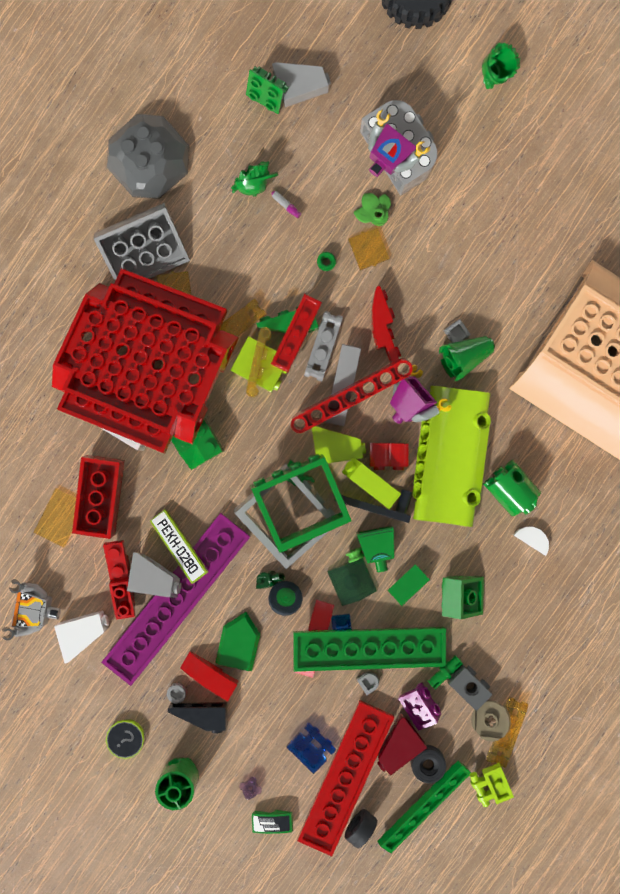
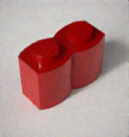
M369 443V466L373 467V470H385V467H393V470H404V467H408L409 443Z

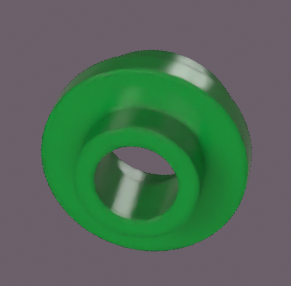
M323 252L317 258V265L322 271H330L336 265V258L330 252ZM329 259L330 264L324 265L323 260Z

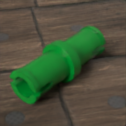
M454 655L446 663V667H439L440 670L427 681L436 690L447 678L450 679L451 675L463 663Z

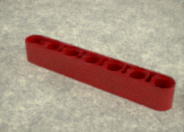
M400 358L298 412L291 420L292 430L296 433H303L409 377L413 371L412 364L409 360ZM402 363H406L409 366L408 370L404 373L398 371V366ZM385 372L391 374V379L387 382H383L380 379V376ZM364 383H373V389L371 391L364 390ZM353 391L357 396L354 400H348L345 396L346 393ZM336 400L339 403V407L331 409L328 405L329 402ZM313 410H320L322 416L314 418L311 413ZM302 419L305 425L298 427L295 425V420Z

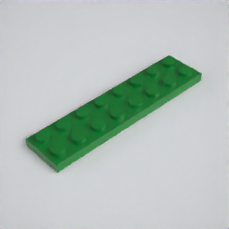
M445 627L293 631L294 672L446 667Z

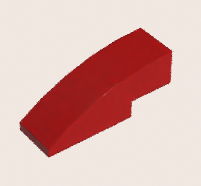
M189 651L180 667L199 684L226 701H229L238 684V680L222 672L223 669Z

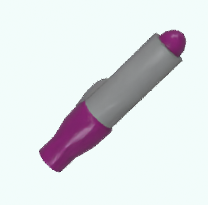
M277 191L271 192L272 198L282 205L287 212L297 219L301 216L296 207Z

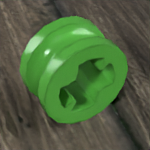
M361 547L345 553L349 557V563L364 557V554L361 553Z

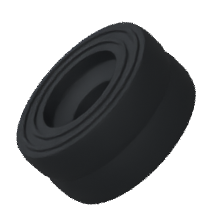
M426 745L427 748L410 762L415 777L423 783L431 784L439 781L444 776L446 761L438 748ZM425 760H432L434 764L431 768L426 769L423 767Z
M365 809L360 810L349 823L345 832V839L356 848L363 847L376 829L377 818Z

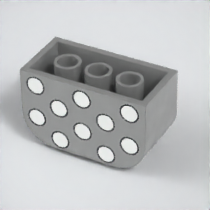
M392 100L362 118L360 133L367 144H369V135L375 122L378 121L377 113L383 109L381 113L382 119H386L389 113L391 115L390 119L384 123V127L386 124H389L415 146L419 142L425 141L421 145L422 151L430 147V151L426 154H421V159L412 169L401 173L394 172L392 175L386 172L401 196L429 177L437 159V148L433 142L434 137L432 133L424 128L421 116L416 114L407 103L400 100Z

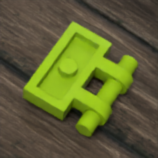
M500 763L482 769L484 775L482 777H478L476 772L470 773V783L473 789L476 790L477 799L482 803L483 807H488L490 805L489 800L492 799L495 800L496 804L514 798ZM488 785L490 790L485 791L483 787Z

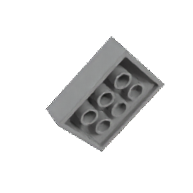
M165 203L94 233V241L115 281L121 268L149 279L190 261Z

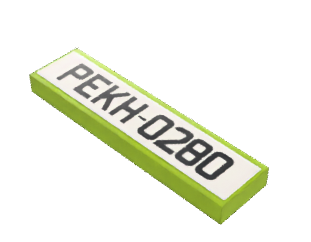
M163 510L150 520L191 584H194L208 573V570L167 510Z

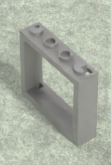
M285 464L280 469L284 471L289 469V466ZM298 475L291 478L325 518L335 515L331 508L326 509L323 503L325 501L318 493L314 495L310 491L312 487L306 480L301 481ZM274 486L261 491V497H263ZM253 493L234 509L237 517L286 569L328 533L326 532L302 543L287 556L284 552L279 553L275 542L246 512L257 502Z

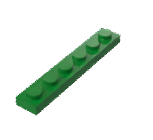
M459 760L453 764L444 776L426 791L377 841L380 847L392 853L469 777L471 771Z

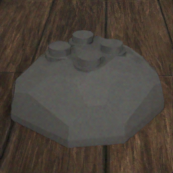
M136 114L108 140L106 167L132 197L160 199L188 174L190 147L164 116Z

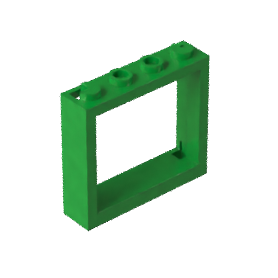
M323 454L311 455L303 463L300 461L295 462L289 466V469L274 471L271 473V477L266 479L264 477L258 478L257 481L250 485L279 553L352 521ZM321 465L341 512L280 539L260 492Z

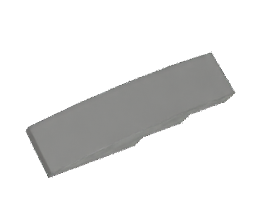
M342 344L331 395L354 383L361 351L360 347ZM352 391L347 392L345 395L348 400H350ZM336 400L330 401L329 407L337 409L339 403ZM348 409L325 422L344 426Z

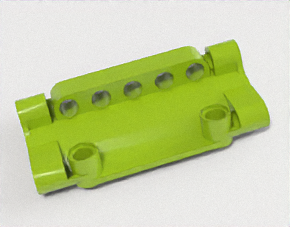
M430 386V395L437 402L435 405L438 406L439 401L445 398L448 401L442 407L445 408L451 405L452 408L448 412L441 410L438 415L421 422L413 483V497L417 499L413 519L473 527L475 507L481 500L491 418L488 415L490 393Z

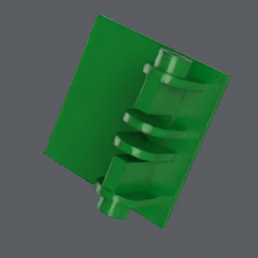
M254 66L252 70H249L246 95L251 100L265 106L269 111L279 114L283 93L286 94L289 86L279 78L276 80L277 77L275 75L270 80V72L268 73L260 66Z

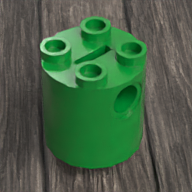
M512 459L504 466L505 468L502 466L497 468L493 472L495 476L488 478L483 485L508 514L513 517L521 512L527 515L537 506L541 491Z
M174 758L165 764L155 787V795L159 804L165 809L172 811L181 810L187 807L193 799L199 780V771L190 758Z

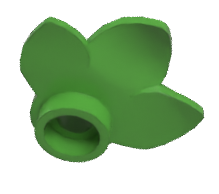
M364 193L362 196L363 207L354 211L355 217L362 223L371 222L376 226L384 225L389 218L390 198L386 194L378 198L373 193Z

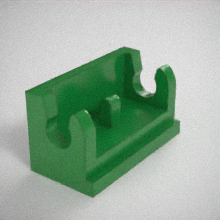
M415 564L387 591L403 606L430 579Z

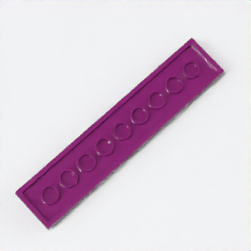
M220 513L193 547L208 573L194 584H191L181 567L178 566L173 574L180 578L181 591L178 597L155 595L101 663L132 686L251 536L224 514Z

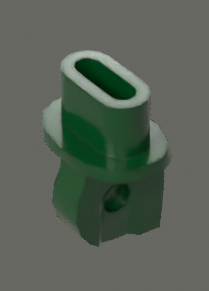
M275 571L260 573L257 576L256 589L270 588L279 581H284V573H276Z

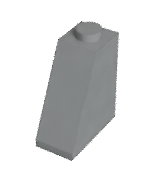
M272 63L273 74L277 77L276 80L279 78L289 86L286 94L283 93L282 98L285 107L328 93V87L331 82L328 73H324L323 67Z
M133 552L127 591L177 598L181 591L180 578L147 555Z

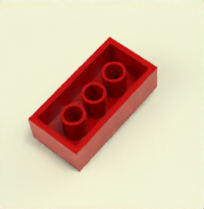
M92 455L81 457L72 534L111 539L116 535L125 460Z

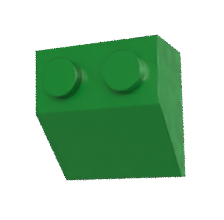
M450 576L442 579V616L466 619L483 615L484 577Z

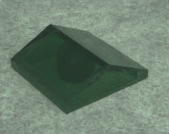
M363 558L351 563H344L327 571L342 606L360 601L377 592Z

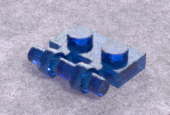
M308 722L304 727L308 734L304 736L299 732L287 744L286 748L314 774L327 761L323 753L327 750L332 755L336 748L328 738L325 739L319 733L320 730L316 726L313 727ZM314 738L321 744L318 749L311 743Z

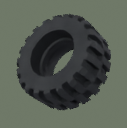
M382 0V6L385 10L387 9V15L390 18H395V23L399 25L403 23L405 28L409 29L411 26H415V29H422V25L430 27L434 21L439 22L442 16L446 15L452 0Z

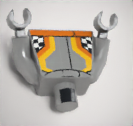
M17 579L11 581L12 584H18L16 588L9 587L12 593H17L11 625L14 629L12 630L9 627L2 629L3 632L10 631L8 636L2 637L4 640H11L13 636L30 635L48 624L49 618L59 619L61 609L51 607L52 597L48 596L47 592L38 584L26 582L20 584Z

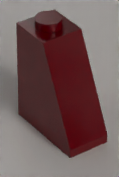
M402 712L398 714L378 754V766L383 772L387 771L390 776L427 748L425 741Z

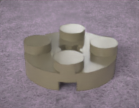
M486 701L477 711H473L471 723L473 729L482 739L498 741L506 736L510 730L511 717L507 707L496 701ZM490 715L496 719V723L493 726H490V723L486 721L487 718H490Z

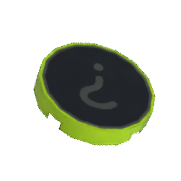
M129 719L119 720L114 723L106 736V744L109 751L116 757L123 759L132 758L137 755L145 741L142 727L137 722Z

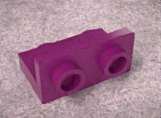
M422 682L415 689L401 694L398 698L418 731L437 724L441 716L440 707L434 702L430 691Z

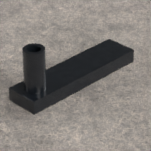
M401 490L395 511L341 495L346 505L406 523L410 522L411 516L407 515V510L413 492Z

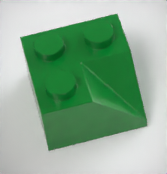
M206 418L203 419L193 445L175 438L174 435L171 439L179 455L191 470L225 452Z

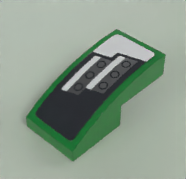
M274 810L272 813L254 811L252 813V833L281 834L293 832V812Z

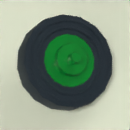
M281 581L271 588L268 600L271 609L275 613L289 616L296 613L301 607L303 597L300 588L295 583Z

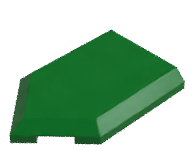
M247 611L223 626L215 661L216 664L245 671L253 670L261 633L252 622Z

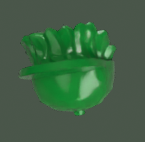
M499 42L484 58L482 62V75L486 89H493L494 85L505 83L509 78L514 77L520 68L519 53L516 52V48H512V44Z
M261 161L255 166L250 165L247 172L241 170L239 178H235L234 185L231 187L232 194L238 190L244 195L256 197L266 190L268 179L279 174L278 172L270 173L268 171L269 161Z

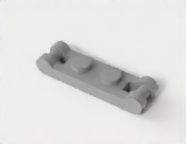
M328 311L324 312L304 376H312L322 382L343 316H334ZM327 322L334 323V328L326 327ZM313 365H320V371L312 369Z

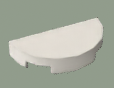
M532 526L523 527L513 534L543 555H547L549 541L540 529Z

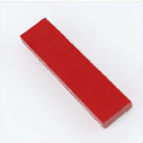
M304 294L271 365L287 373L289 372L322 304L321 301Z

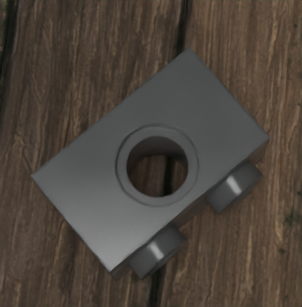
M462 665L451 675L450 679L447 678L446 680L477 711L493 695L489 690L491 686L483 678L479 680L475 676L477 673L469 665L467 667ZM469 682L475 683L472 689H466V685Z

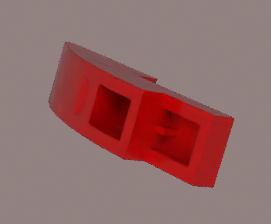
M377 286L371 307L372 333L377 350L385 348L389 362L392 363L401 357L398 346L394 347L392 341L395 339L392 329L387 328V326L393 323L395 315L392 308H388L386 303L388 296L385 289L382 290L380 286Z
M124 540L105 542L103 548L110 578L109 588L116 620L135 617L134 592L127 591L131 568L128 555L126 556Z

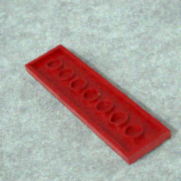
M359 700L297 837L298 842L331 857L333 856L395 718L394 715Z

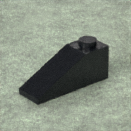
M227 702L170 703L168 707V713L205 731H211L215 734L226 731L228 725Z

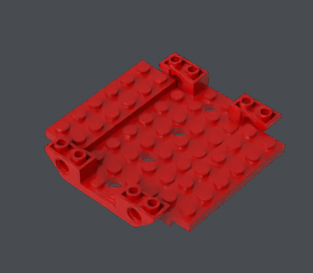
M121 268L114 284L111 283L110 286L99 283L85 294L53 363L52 387L64 392L57 410L163 454L166 453L173 435L175 438L193 445L208 410L205 406L219 373H224L239 339L238 336L220 330L228 312L227 309ZM91 332L92 339L85 342L83 339L84 335ZM126 346L128 348L127 353L123 356L119 355V349ZM158 360H162L163 367L159 370H155L154 363ZM192 375H199V381L196 384L189 382Z

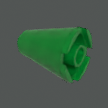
M487 336L444 344L439 348V354H443L441 364L450 378H456L454 381L461 380L494 353V341Z

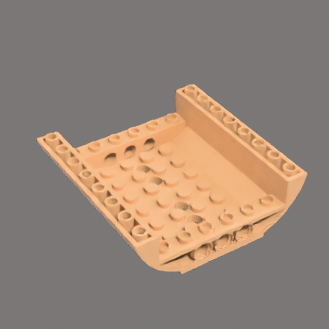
M592 260L582 275L584 280L526 370L518 374L509 389L620 460V277ZM593 335H597L600 338L598 346H594L591 343ZM610 346H614L617 349L615 357L608 354Z

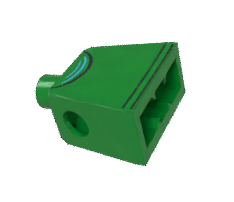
M392 525L356 532L367 563L375 562L377 572L388 571L386 560L394 559V529Z

